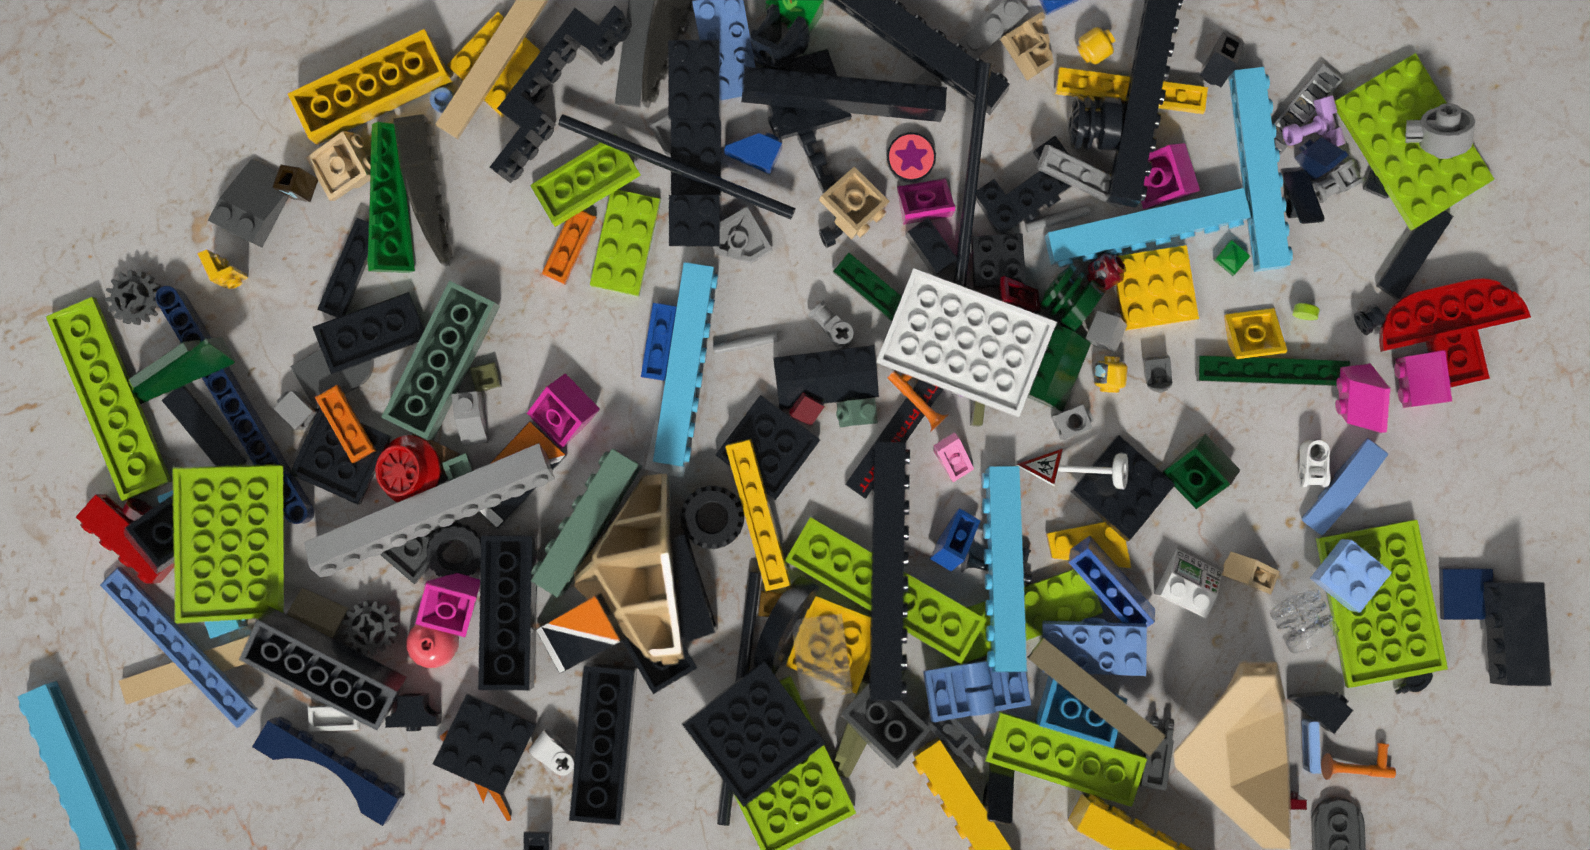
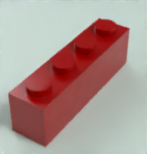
M95 494L75 517L81 522L80 526L82 529L90 534H95L100 539L99 543L107 550H113L119 556L118 560L123 565L132 567L138 572L137 577L144 583H161L174 568V563H172L158 574L153 571L124 536V528L131 524L132 521L125 517L122 508L107 494Z

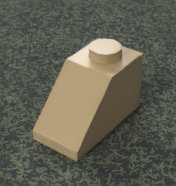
M1230 551L1229 557L1224 562L1222 576L1271 595L1280 571L1258 560Z

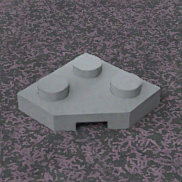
M748 207L720 222V247H713L717 255L753 263L773 251Z

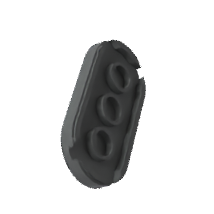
M1331 797L1317 805L1311 819L1312 850H1366L1365 821L1363 814L1355 804L1345 798Z

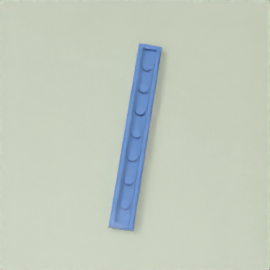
M117 567L100 584L112 599L236 728H240L258 710L122 567Z

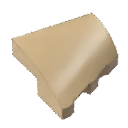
M1043 11L1000 39L1027 81L1054 63L1052 52L1049 49V34H1044L1042 21L1045 19Z

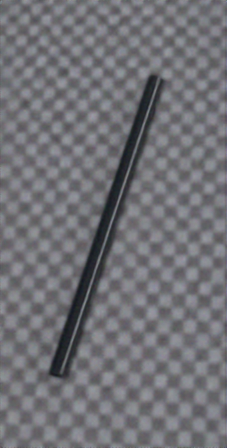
M979 62L954 275V284L965 288L992 65L991 63Z
M562 114L559 119L558 126L790 220L796 210L792 206L565 114Z
M749 572L735 682L747 674L750 668L761 573ZM722 780L717 824L729 826L733 792L724 780Z

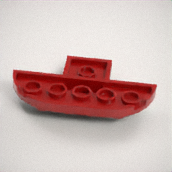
M1484 278L1471 279L1431 288L1405 296L1390 308L1385 316L1386 321L1380 328V352L1425 342L1428 353L1445 351L1450 387L1490 379L1478 330L1531 318V315L1519 294L1511 291L1496 280Z

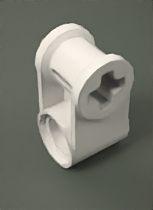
M1306 440L1302 443L1299 450L1300 487L1321 485L1322 488H1327L1330 484V448L1324 441ZM1313 445H1317L1319 453L1315 458L1312 457L1310 452Z
M544 729L528 751L534 758L544 763L556 774L562 776L569 774L574 770L575 751L564 744L553 732ZM566 757L569 761L567 762L568 765L564 767L562 766V759Z

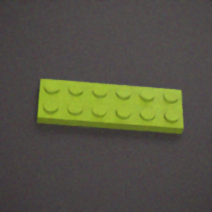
M1075 569L1024 586L1026 641L1043 635V621L1080 622L1085 618H1091L1103 613L1097 594ZM986 600L966 607L987 620L962 664L985 656L988 651H991V641H987L986 628L990 625V615H986L985 609Z
M999 711L985 761L1132 807L1147 758L1120 748L1107 747L1041 727L1036 722Z

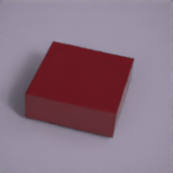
M802 393L789 413L792 417L811 426L825 406L823 402Z

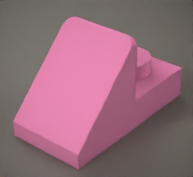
M955 432L933 446V452L952 482L974 470Z

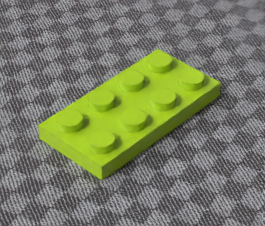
M599 143L530 186L552 224L556 227L641 175L627 153Z
M616 190L610 194L591 276V287L637 297L640 296L661 202L659 198L622 190Z

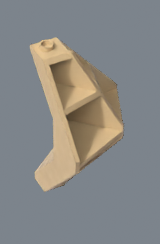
M666 473L641 476L642 478L618 516L574 572L575 588L587 600L602 593L625 636L646 657H649L653 662L662 661L663 664L678 663V659H684L674 590L670 543V485Z
M1243 661L1239 664L1223 695L1174 750L1175 767L1262 848L1290 849L1292 834L1289 721L1277 663H1248Z

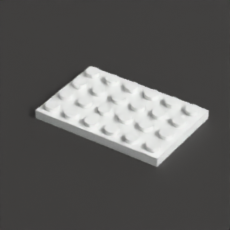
M913 268L876 363L1019 418L1057 322Z

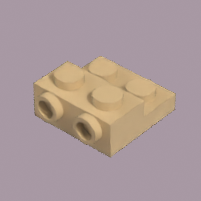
M342 131L306 157L329 201H336L353 188H360L370 181L371 156L366 155L362 148L365 146L364 140L360 135L354 134V132Z
M855 167L822 194L819 199L836 217L834 223L850 239H853L856 235L860 238L864 236L871 228L868 225L874 220L878 223L886 215L887 212L884 209L890 202Z

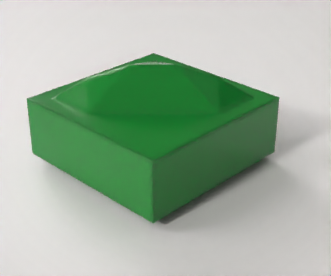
M1231 240L1214 261L1234 276L1250 258V255Z

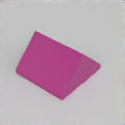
M946 178L897 186L903 225L922 222L926 218L930 220L952 217L955 212V204Z

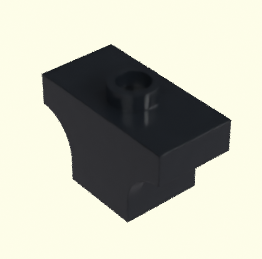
M429 693L401 694L398 696L396 712L385 717V728L406 727V731H420L422 727L438 726L442 723V713L434 711L429 704Z

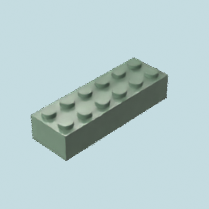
M449 280L385 408L382 418L427 440L434 441L452 404L451 395L457 394L500 306Z
M611 449L610 452H604L598 462L601 465L597 473L590 475L585 483V486L588 487L586 492L582 496L578 495L571 507L574 509L572 515L563 519L558 528L561 531L558 538L552 539L545 549V552L548 553L542 561L539 560L531 572L534 575L531 582L556 597L564 595L574 580V572L593 549L643 466L618 450Z

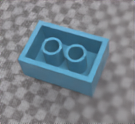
M1048 675L1035 722L1041 727L1114 748L1118 730ZM1113 693L1125 704L1127 703L1128 699L1126 697Z

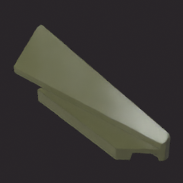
M861 681L855 698L869 682ZM846 722L833 760V765L838 775L845 778L850 777L867 745L848 722Z

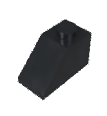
M1223 31L1204 63L1199 76L1203 77L1211 85L1222 87L1238 64L1245 43Z
M1327 691L1290 694L1287 698L1311 719L1318 721L1319 725L1326 731L1333 734L1337 732L1353 712V709L1347 705L1349 701L1338 692H1335V694Z

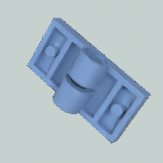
M692 1L699 40H720L721 100L742 97L745 67L756 68L744 1Z
M1095 617L1085 618L1082 622L1043 621V638L1088 674L1146 676L1147 624L1107 623V620Z
M987 660L923 671L931 722L991 714L996 711L1031 705L1026 672H992V667H988Z

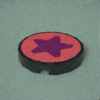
M907 132L899 135L891 142L887 150L886 162L895 178L903 182L915 183L931 173L936 163V152L933 144L927 137L919 133Z

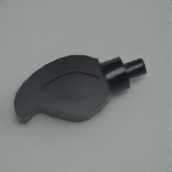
M1426 673L1405 677L1403 683L1398 685L1399 688L1395 690V693L1398 695L1401 692L1403 694L1409 691L1420 692L1430 684L1433 674Z

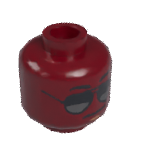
M1105 253L1089 263L1087 279L1089 282L1094 280L1106 290H1109L1123 281L1124 272H1126L1125 264L1118 255Z

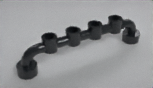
M771 115L767 117L773 134L778 135L774 119ZM813 131L797 135L798 141L807 156L808 163L815 173L822 193H825L836 183V180L832 173L826 175L822 167L827 165L823 152L819 151L816 153L812 145L817 142ZM837 225L832 230L829 226L819 229L820 238L826 248L835 245V239L843 233Z

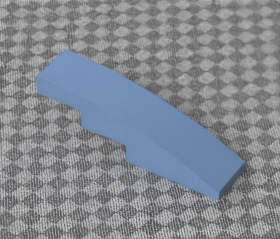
M1367 438L1334 474V479L1318 495V500L1303 515L1302 521L1323 536L1372 478L1388 456V452Z

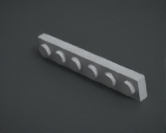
M1004 0L957 43L967 50L968 55L974 59L976 57L979 58L1023 19L1029 11L1019 0ZM927 70L911 83L941 87L948 86Z

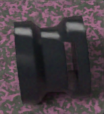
M1375 304L1367 307V310L1364 312L1359 311L1354 314L1355 323L1364 335L1371 334L1375 328H1381L1386 321L1383 312Z

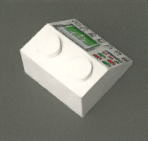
M1176 549L1154 594L1199 617L1207 618L1218 596L1222 571Z

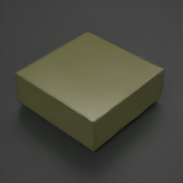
M495 362L470 368L475 391L483 392L502 387Z
M973 401L970 426L980 427L983 425L984 404Z

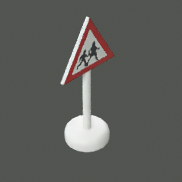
M1063 448L1017 464L1021 469L1054 487L1058 471L1112 474L1113 484L1117 489H1125L1128 479V458L1126 453H1119L1115 456L1113 468L1060 465L1064 451Z

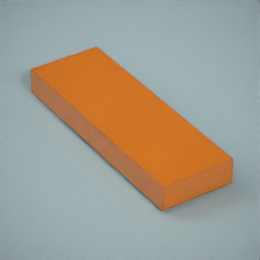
M581 211L566 220L542 275L566 285L597 219L596 216Z
M335 385L315 397L352 463H356L376 451L339 385Z

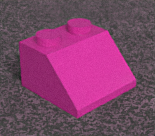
M1185 143L1171 144L1150 153L1148 161L1152 162V168L1149 177L1145 176L1144 186H1147V194L1145 200L1141 201L1143 210L1178 200L1200 191Z
M1445 351L1396 359L1394 372L1395 376L1399 378L1398 399L1402 403L1403 408L1452 402Z
M1371 363L1341 367L1340 378L1337 379L1339 399L1335 402L1337 413L1341 414L1347 424L1380 433L1387 432L1390 387Z
M565 373L544 389L527 414L562 449L593 419L600 408Z
M456 573L426 581L415 624L466 637L480 589V579Z

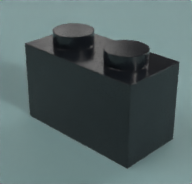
M926 218L907 232L906 238L933 276L938 275L957 260V257L929 218Z

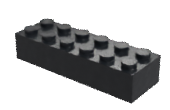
M481 536L478 690L530 691L534 688L536 584L531 582L534 577L531 572L537 564V536Z
M270 606L257 619L239 658L240 661L377 731L384 722L385 717L388 716L407 678Z
M587 663L583 667L569 821L621 825L624 819L637 667Z

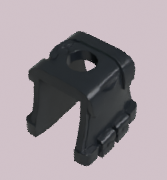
M771 4L767 9V15L763 23L757 30L754 29L751 32L752 53L755 61L768 69L787 71L791 66V61L798 54H804L808 49L810 34H808L809 27L805 19L798 16L784 38L777 45L775 43L782 37L781 16L778 6Z

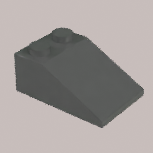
M251 159L219 198L208 221L262 248L289 198L272 188L278 172Z
M869 682L841 715L892 769L898 768L931 729L902 701L869 700Z

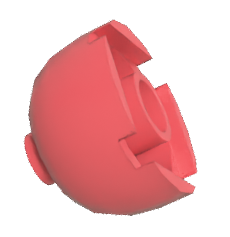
M415 625L410 630L406 639V648L410 658L417 665L425 668H438L449 663L459 647L458 635L420 625Z

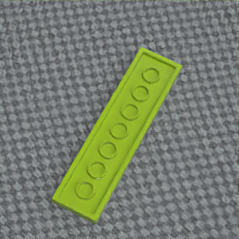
M90 297L45 316L121 501H127L130 498L137 497L172 482L139 400L131 390L130 378L97 299Z
M810 517L785 561L871 611L872 553ZM904 572V576H908V592H903V602H908V617L903 618V628H907V633L962 664L987 619Z

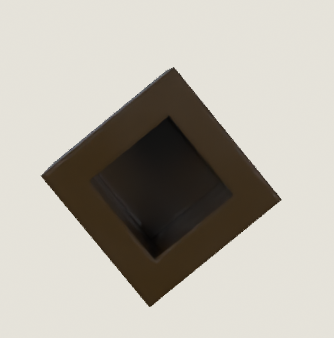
M280 164L272 188L291 199L311 202L318 179L300 167Z

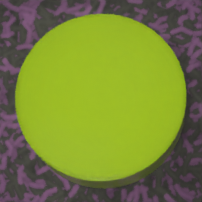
M1298 303L1294 305L1292 315L1303 320H1317L1320 309L1312 304Z

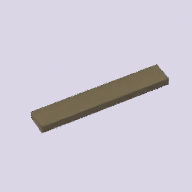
M1042 638L1027 657L1147 755L1151 756L1165 738L1162 732L1046 639Z

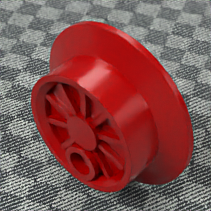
M404 435L394 439L387 445V448L380 454L377 460L375 471L380 487L393 501L398 503L438 486L441 467L439 457L428 441L419 436Z

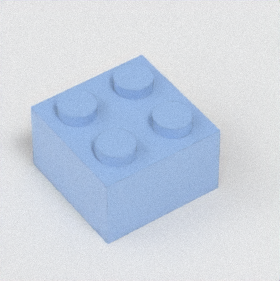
M1341 539L1310 579L1348 610L1360 613L1392 572L1354 541Z

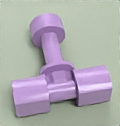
M1333 95L1314 100L1317 116L1313 118V123L1301 127L1297 124H1292L1284 127L1282 131L1283 139L1288 146L1301 143L1303 136L1315 132L1337 147L1346 144L1342 128L1336 127L1333 114L1337 112Z

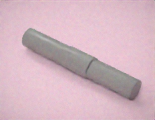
M1088 205L1052 214L1029 223L1026 222L1025 229L1027 232L1061 224L1090 215Z
M777 332L713 345L714 354L778 342Z

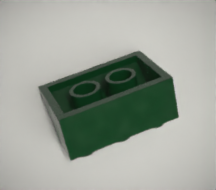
M1056 324L1027 398L1063 412L1091 342L1074 331Z

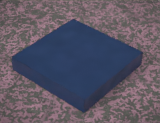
M1439 569L1440 619L1485 620L1484 582H1493V569Z

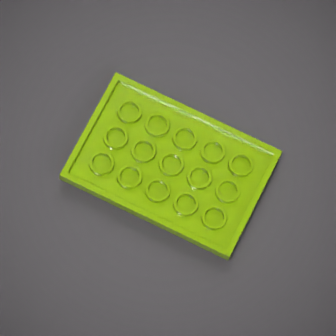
M1416 53L1335 101L1337 114L1372 170L1385 187L1384 189L1410 231L1495 180L1473 144L1463 154L1449 159H1440L1425 152L1419 143H1405L1407 120H1421L1428 110L1447 104Z
M283 465L173 467L175 623L258 619L269 606L284 613Z
M1418 520L1403 521L1316 538L1321 564L1341 539L1354 541L1392 572L1360 613L1348 610L1327 593L1345 687L1352 688L1448 670Z
M789 675L779 680L815 728L791 676ZM824 745L745 807L736 798L760 850H786L857 814Z

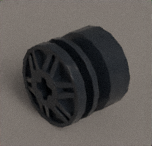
M1083 96L1074 97L1068 127L1072 149H1080L1083 142L1085 150H1089L1094 138H1096L1099 150H1116L1118 148L1122 130L1121 98L1102 96L1098 108H1096L1093 96H1088L1086 102Z

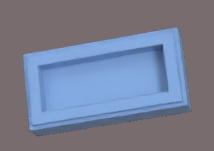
M1311 718L1302 719L1303 769L1312 774L1321 773L1319 722Z

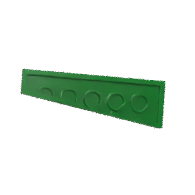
M376 122L372 124L368 272L411 273L415 271L399 126L393 123Z

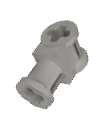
M1354 159L1334 169L1333 172L1326 175V179L1318 183H1312L1320 203H1324L1327 197L1335 193L1338 195L1343 191L1346 192L1366 180L1360 176L1355 168Z
M824 300L808 314L810 319L814 318L823 327V331L831 338L833 345L839 348H845L850 345L854 334L853 328L847 322H843L837 315H834L826 307ZM838 330L841 333L844 331L847 332L846 340L843 337L840 339L837 338Z

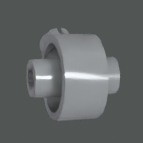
M1443 104L1428 110L1421 120L1406 121L1405 143H1419L1425 152L1440 159H1449L1463 154L1471 148L1476 120L1473 114L1456 104Z

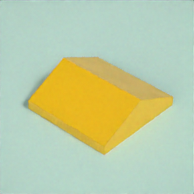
M1274 308L1225 314L1224 320L1228 346L1236 359L1287 352Z

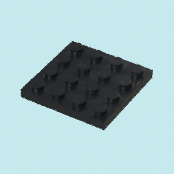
M762 661L681 723L743 807L826 744L765 661Z

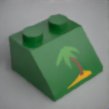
M766 0L765 2L766 11L771 4L778 6L781 21L788 25V30L794 20L801 16L805 19L809 27L808 34H810L823 16L824 0Z

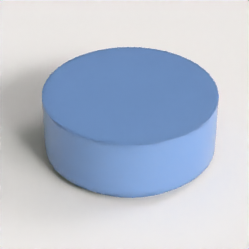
M446 87L436 88L430 95V104L437 112L443 113L454 94Z

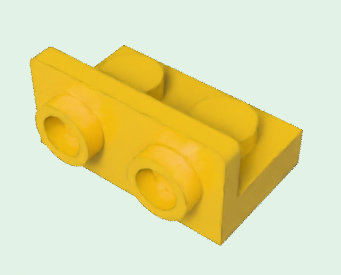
M208 249L197 253L210 281L225 289L237 288L243 284V280L248 278L245 272L230 266L228 260L220 257L219 254H215Z

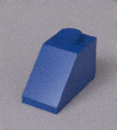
M757 133L726 145L724 153L725 156L771 175L782 150V143L773 134L766 133L763 135Z
M959 508L938 538L930 559L950 571L954 570L965 561L981 520Z

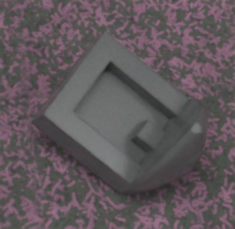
M1170 356L1144 358L1147 387L1157 393H1163L1170 389L1173 383Z

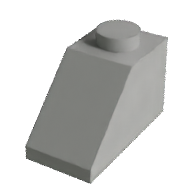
M478 391L452 394L454 419L463 446L488 443L483 394Z

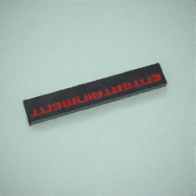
M919 380L913 390L931 407L943 391V388ZM906 398L875 442L906 443L925 415ZM874 444L845 484L864 499L867 498L873 489Z

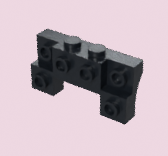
M1056 135L1033 152L1038 161L1045 145H1051L1069 154ZM1039 171L1008 194H1005L996 180L993 179L977 190L976 202L988 218L995 232L998 235H1003L1024 220H1027L1028 223L1041 214L1039 210L1045 205L1050 208L1061 200L1059 195L1072 186Z

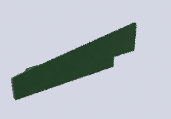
M223 337L207 338L201 343L199 340L182 342L131 377L129 383L133 394L136 395L139 403L142 404L235 363V359Z

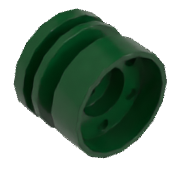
M1073 264L1056 276L1046 289L1039 306L1042 309H1046L1051 302L1055 303L1049 314L1053 316L1060 309H1063L1065 312L1060 322L1070 330L1075 331L1098 304L1106 289L1094 280L1084 287L1080 285L1085 273L1080 272L1075 279L1071 278L1077 268Z

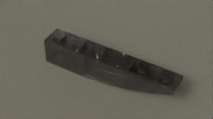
M696 0L657 1L646 42L642 73V102L644 107L648 109L651 102L655 103L660 93L658 86L661 79L665 80L668 75V40H678L680 34L684 35L689 25L687 18L690 11L694 12L692 1Z
M424 114L394 118L400 168L413 212L438 261L444 266H450L449 259L453 257L450 243L447 244L446 241L449 227L447 220L443 219L442 210L445 209V200L443 195L439 193L438 185H442L440 171L436 170L435 161L438 160V152L436 146L432 145L431 136L435 135L433 123Z

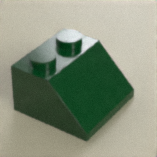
M1204 434L1188 446L1162 473L1175 484L1174 487L1191 505L1198 509L1229 487L1237 477L1240 469Z

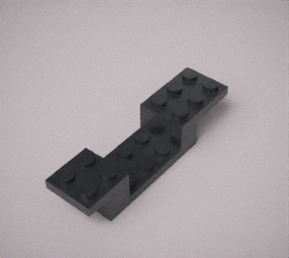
M614 5L599 25L574 8L497 108L512 123L519 127L489 167L510 184L522 175L523 167L526 163L536 157L544 140L547 141L552 136L556 124L543 111L537 108L535 104L540 103L544 99L546 90L551 83L554 84L558 81L562 74L561 70L566 64L574 60L578 48L602 66L605 61L607 62L613 57L619 42H623L629 36L632 26L619 8Z
M668 40V118L671 121V158L721 178L720 40ZM671 171L669 246L720 247L721 191Z

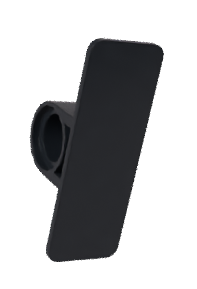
M1305 170L1284 172L1283 179L1288 190L1285 199L1287 218H1298L1301 224L1324 222L1325 217L1308 172Z
M989 763V779L983 793V806L987 807V820L1010 825L1013 819L1015 770Z

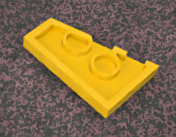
M1105 522L1046 533L1051 558L1069 560L1070 549L1088 536H1091L1118 567L1131 568L1126 540Z

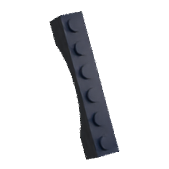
M275 717L267 721L252 746L254 749L272 760L285 758L302 759L329 769L350 789L363 815L381 826L389 822L404 797V794L399 792L400 788L390 782L384 783L378 779L379 776L369 769L364 771L356 766L357 762L347 756L341 757L335 753V749L332 746L313 740L314 736L304 730L298 731L292 727V723L283 717Z

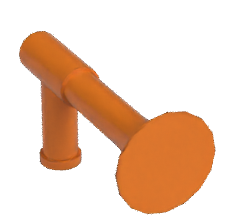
M895 370L887 377L926 416L931 426L930 432L949 415H941L935 412L907 383L912 378L911 376L904 373L900 375Z
M1377 743V765L1341 763L1333 760L1331 754L1326 753L1321 763L1322 775L1326 780H1329L1335 773L1395 778V767L1387 766L1389 744Z

